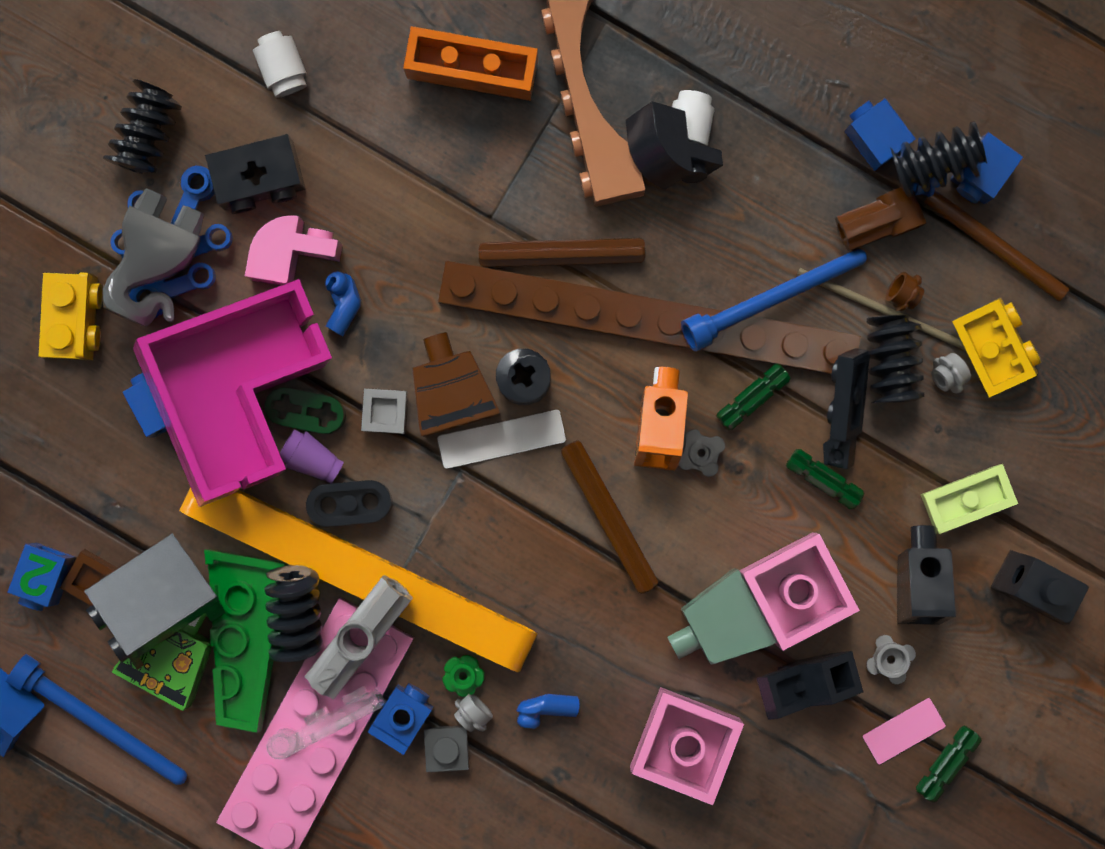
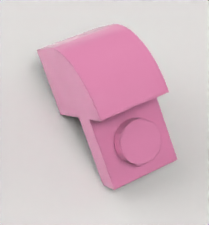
M299 216L276 218L266 223L253 238L249 249L245 277L252 281L282 286L294 281L298 255L340 262L342 244L338 240L332 239L333 233L329 231L308 228L307 235L302 234L304 221Z

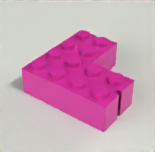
M299 279L136 339L133 347L134 353L199 507L232 495L241 486L244 490L277 477L286 470L255 394L321 369L332 359L318 323L309 325L306 331L302 333L300 327L306 325L314 313Z

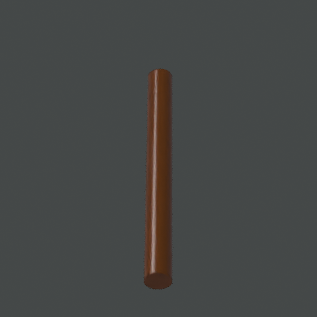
M935 190L933 196L926 197L923 201L1058 302L1069 291L1066 285Z

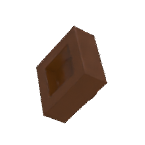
M84 549L79 553L60 588L91 606L93 604L84 591L118 568Z

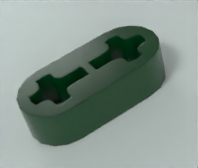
M278 388L273 390L265 401L267 417L273 423L322 434H332L338 431L346 420V411L343 404L339 400L326 395L291 388ZM284 395H290L289 402L294 405L303 406L301 414L288 412L285 419H281L280 411L274 409L275 401H282ZM325 403H331V411L337 413L336 421H329L327 427L321 426V419L308 416L309 408L321 410L324 409Z

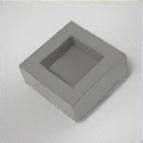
M364 388L361 431L405 434L408 392Z

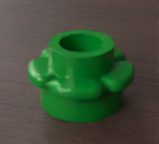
M470 655L449 659L444 666L445 675L442 678L445 688L449 692H456L460 697H466L468 694L473 695L475 689L480 687L484 681V671L479 668L478 660ZM461 672H465L467 674V678L465 680L459 678V674Z

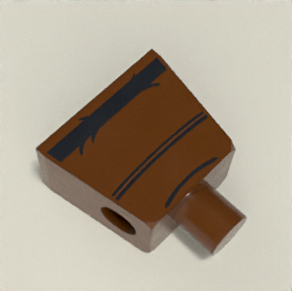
M447 332L424 338L423 341L429 363L413 367L421 436H430L500 415L496 401L471 351L454 355Z

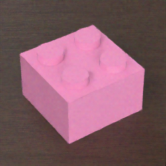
M812 532L739 570L777 641V647L783 651L860 611L822 537L818 533Z
M660 687L630 765L631 772L636 776L713 805L744 723L739 717Z

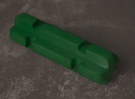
M773 365L764 373L765 377L763 379L759 377L733 399L734 403L732 405L727 404L717 413L718 420L726 429L733 430L744 421L742 417L745 415L747 417L769 400L774 395V390L779 391L790 382L789 374L781 365Z
M796 449L786 463L789 470L798 476L803 474L805 476L804 480L830 497H838V502L848 509H855L864 497L865 493L861 488L853 483L847 484L844 477L820 461H812V456L802 449Z
M967 726L960 727L953 737L955 742L952 745L948 743L930 767L929 771H931V774L928 777L924 775L916 786L917 792L932 803L938 801L945 791L943 786L945 784L950 785L968 761L967 754L970 751L974 753L982 741L980 735Z

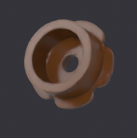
M901 272L892 281L886 293V300L893 304L897 312H902L907 308L912 310L920 303L924 295V288L919 286L922 283L921 276L916 274L913 277L906 272Z

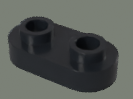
M375 480L323 484L314 488L306 500V511L310 519L316 524L325 527L376 522L383 519L389 513L392 506V496L389 489L381 482ZM368 493H374L378 497L379 503L375 509H368L364 505L363 500ZM326 497H331L336 501L337 506L332 513H326L322 509V501Z

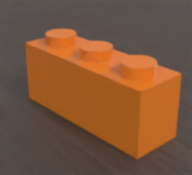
M411 26L403 69L407 79L531 101L538 63V49Z

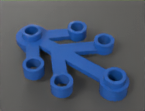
M192 166L183 173L181 188L184 193L171 224H175L183 205L196 210L199 202L209 200L215 194L207 168ZM196 175H201L204 177V185L200 189H192L190 185L191 179ZM142 190L135 191L129 196L128 208L129 205L135 206V202L143 193ZM222 224L211 225L204 235L199 236L201 242L194 257L212 250L223 251L228 249L233 241L231 231ZM122 229L112 235L110 243L112 249L120 254L123 259L125 250H121L118 246V241L122 237ZM218 230H223L226 233V240L220 245H215L212 242V235ZM196 263L189 269L187 275L167 282L164 279L131 290L129 296L130 299L139 303L141 293L150 290L151 292H164L170 298H173L196 288H210L215 283L216 274L211 266L205 263ZM203 268L207 269L209 272L208 280L203 284L197 283L195 280L196 272ZM162 309L157 312L155 318L163 314Z

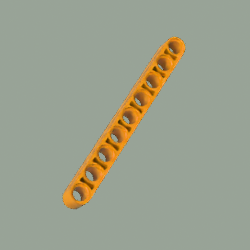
M190 487L179 510L185 515L287 564L312 568L318 573L319 579L363 600L383 575L395 579L407 588V591L413 597L399 617L515 672L521 671L538 635L537 632L241 490L199 507Z

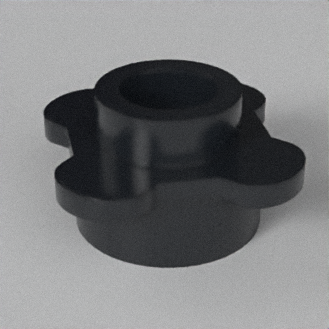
M695 429L688 431L684 436L686 445L679 466L683 470L693 468L702 471L703 475L707 477L715 475L719 469L717 465L719 453L725 449L723 439L719 436L712 438L703 436ZM699 449H703L705 451L704 457H699L697 455Z

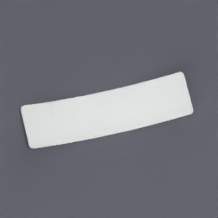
M559 410L440 435L437 438L443 466L446 469L566 441Z

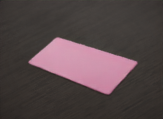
M927 698L864 734L863 739L880 765L945 728L946 725L931 699Z

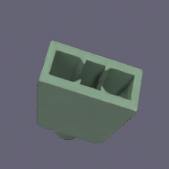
M736 568L727 572L684 605L681 611L689 626L667 637L678 659L701 648L710 664H716L777 643L740 571Z

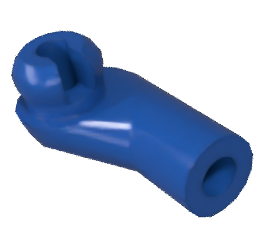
M336 271L329 274L325 281L326 289L330 291L336 306L325 326L344 336L360 309L361 298L355 281L351 276Z
M545 694L524 700L518 705L516 710L519 712L517 723L520 727L535 729L540 725V715L576 717L579 712V698L569 695Z

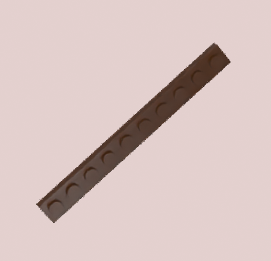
M451 261L445 262L438 300L439 304L687 349L691 348L683 335L681 321L695 314H700L701 316L708 314L711 317L722 312L716 309ZM752 316L719 331L718 337L712 339V345L699 351L832 374L833 365L839 355L854 348L859 349L861 336Z

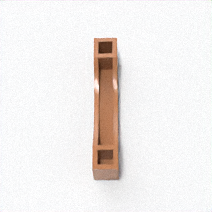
M546 0L548 8L541 10L546 35L554 33L558 48L551 50V57L556 76L564 74L567 90L560 91L565 116L573 115L577 131L570 132V138L575 157L583 156L586 172L579 173L584 197H592L594 207L644 196L645 186L642 173L632 159L628 142L619 136L603 118L590 95L583 74L580 53L581 33L587 12L593 0Z

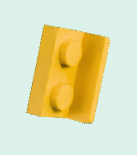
M82 272L79 274L43 273L39 357L93 360V353L99 350L101 341L100 327L95 325L96 309L101 308L103 301V288L101 283H97V276Z
M998 298L952 321L989 398L1037 376L1038 372L1035 366L1040 364L1041 360L1031 340L1023 343L1016 329L1023 325L1012 302L1005 305L1002 298Z

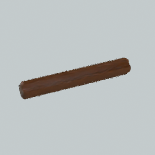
M642 238L482 242L479 245V263L482 267L642 263L645 260V242Z
M579 440L564 446L561 449L562 456L637 591L643 594L652 590L658 585V580L584 446Z

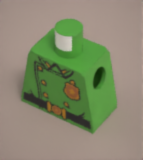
M203 614L140 657L144 666L137 670L128 658L122 663L119 660L112 673L182 711L191 707L213 647L211 646L210 639L197 633L207 615Z

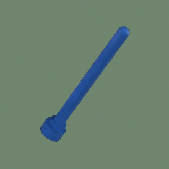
M862 249L853 250L710 317L708 314L703 316L695 314L681 321L683 335L690 348L697 352L712 345V339L718 337L719 331L863 265L867 260V254Z
M25 654L19 660L6 680L8 684L19 691L25 689L28 692H32L35 690L173 784L182 785L187 780V773L184 769L45 677V671L40 668L41 663L28 654Z

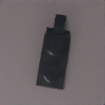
M858 348L849 350L839 355L833 365L831 378L835 384L834 400L830 403L827 413V421L831 424L830 439L823 444L825 465L849 469L854 466L857 435L862 433L871 354L868 350Z

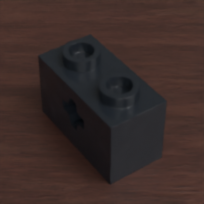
M288 134L205 155L217 204L224 210L230 209L232 214L254 210L256 202L272 199V203L287 202L297 198L296 192L306 190L294 142ZM259 168L266 175L260 177L261 184L256 186L251 180L247 179L254 176L253 170Z

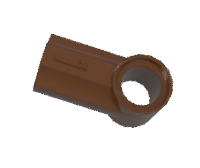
M901 187L877 197V201L837 216L835 218L837 230L848 252L889 235L893 238L927 224L914 190L913 196L908 198Z

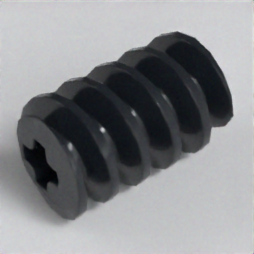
M133 79L134 85L142 92H129L127 94V99L136 108H122L121 115L130 123H117L115 125V131L124 139L109 140L108 145L117 153V156L104 155L103 159L135 173H156L157 168L148 161V158L163 156L164 153L154 143L155 141H169L170 137L160 129L161 125L175 126L176 121L166 112L167 110H181L182 106L167 91L142 80Z
M975 121L969 123L968 136H965L962 130L956 126L952 128L951 141H948L945 135L939 131L935 134L934 146H931L923 136L918 139L917 151H914L907 141L901 144L900 156H897L890 147L901 188L908 198L913 196L914 183H918L926 193L930 191L931 178H935L943 188L947 186L948 173H952L960 183L964 181L965 168H969L977 178L981 176L982 163L986 162L987 164L985 149Z
M910 315L867 318L868 325L879 328V330L867 335L868 341L880 345V347L869 351L871 353L870 358L881 361V364L869 369V374L882 379V381L870 386L871 392L882 395V398L871 403L911 402L925 397V392L912 388L913 384L924 380V375L911 371L912 367L923 363V358L910 354L911 350L922 346V341L910 338V333L922 329L921 324L909 321Z
M516 349L508 352L500 360L496 369V382L501 393L510 402L517 405H531L539 402L546 396L550 387L551 372L547 360L538 352L531 349ZM522 368L525 372L531 370L535 372L531 376V386L526 388L523 383H518L517 385L512 383L517 379L515 372L517 369Z
M301 565L283 566L270 570L266 573V576L276 582L270 583L264 588L265 594L273 597V599L265 604L266 610L274 614L266 620L267 626L274 629L267 636L269 643L275 645V647L269 650V657L277 662H296L316 655L323 646V640L320 635L322 624L319 620L321 608L318 604L320 592L317 588L319 575L312 568Z

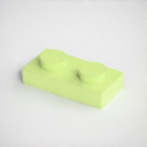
M1003 464L993 466L921 494L933 526H936L937 534L1018 504Z

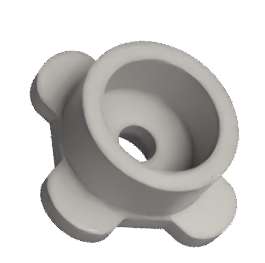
M888 635L879 636L875 642L876 651L873 657L869 658L866 662L867 670L873 675L880 673L887 676L893 684H900L906 679V672L910 667V661L915 659V650L909 644L902 646L893 642L892 638ZM892 655L895 661L890 664L887 662V658Z

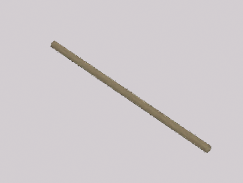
M799 268L797 276H800L808 271ZM831 281L819 285L886 316L905 315ZM909 317V321L921 324L922 329H919L920 331L966 351L961 339Z

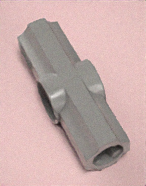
M386 575L380 578L304 676L313 689L323 696L330 697L331 699L336 698L413 599L407 588ZM359 628L363 630L368 637V645L359 646L355 644L350 638V629Z

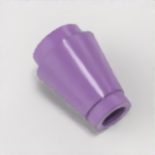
M294 429L280 451L282 461L286 463V468L325 480L332 484L344 463L307 431L301 433Z

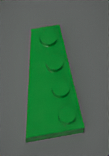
M206 549L204 554L205 565H208L209 586L218 597L226 612L212 622V629H210L211 646H214L215 668L212 671L216 725L257 733L262 731L274 661L269 657V650L275 647V645L269 643L267 637L274 629L269 628L266 622L268 617L274 614L268 612L265 607L267 601L273 599V597L267 596L264 588L266 585L276 581L267 578L266 573L272 569L289 566L290 564Z

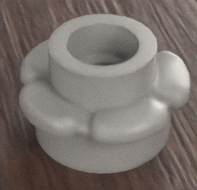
M955 353L934 359V369L931 375L935 384L943 391L951 389L953 393L962 392V386L971 379L970 370L964 360Z
M468 694L462 701L460 699L455 701V706L459 710L454 713V716L467 731L473 732L477 729L483 732L486 730V724L493 718V715L477 696Z

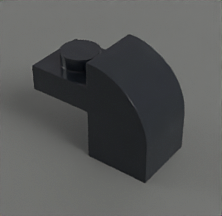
M651 101L625 120L628 146L634 163L644 177L662 189L666 190L681 179L685 183L701 182L709 174L723 166L721 150L689 141L684 110Z
M852 651L830 653L802 659L777 667V671L756 678L768 720L780 719L810 706L833 705L864 692Z

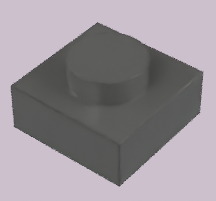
M462 725L424 728L426 772L469 770L468 734Z

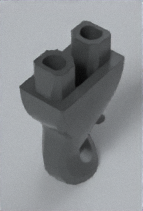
M148 188L143 191L134 207L129 205L122 222V237L125 246L124 257L107 278L103 288L104 309L144 327L152 323L160 309L163 310L164 318L168 322H173V301L168 294L155 291L146 295L138 303L130 299L129 294L131 290L170 278L185 269L191 263L200 245L201 238L199 234L204 219L203 213L185 205L182 206L174 225L159 219L167 202V197Z

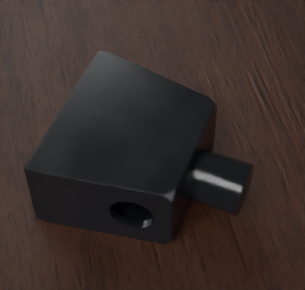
M936 526L910 527L911 548L898 555L897 624L940 625L956 617L951 549L937 548ZM920 565L928 570L929 577L921 572Z
M1010 550L991 588L1061 625H1069L1089 586L1035 557ZM1025 567L1023 576L1015 583L1018 573Z

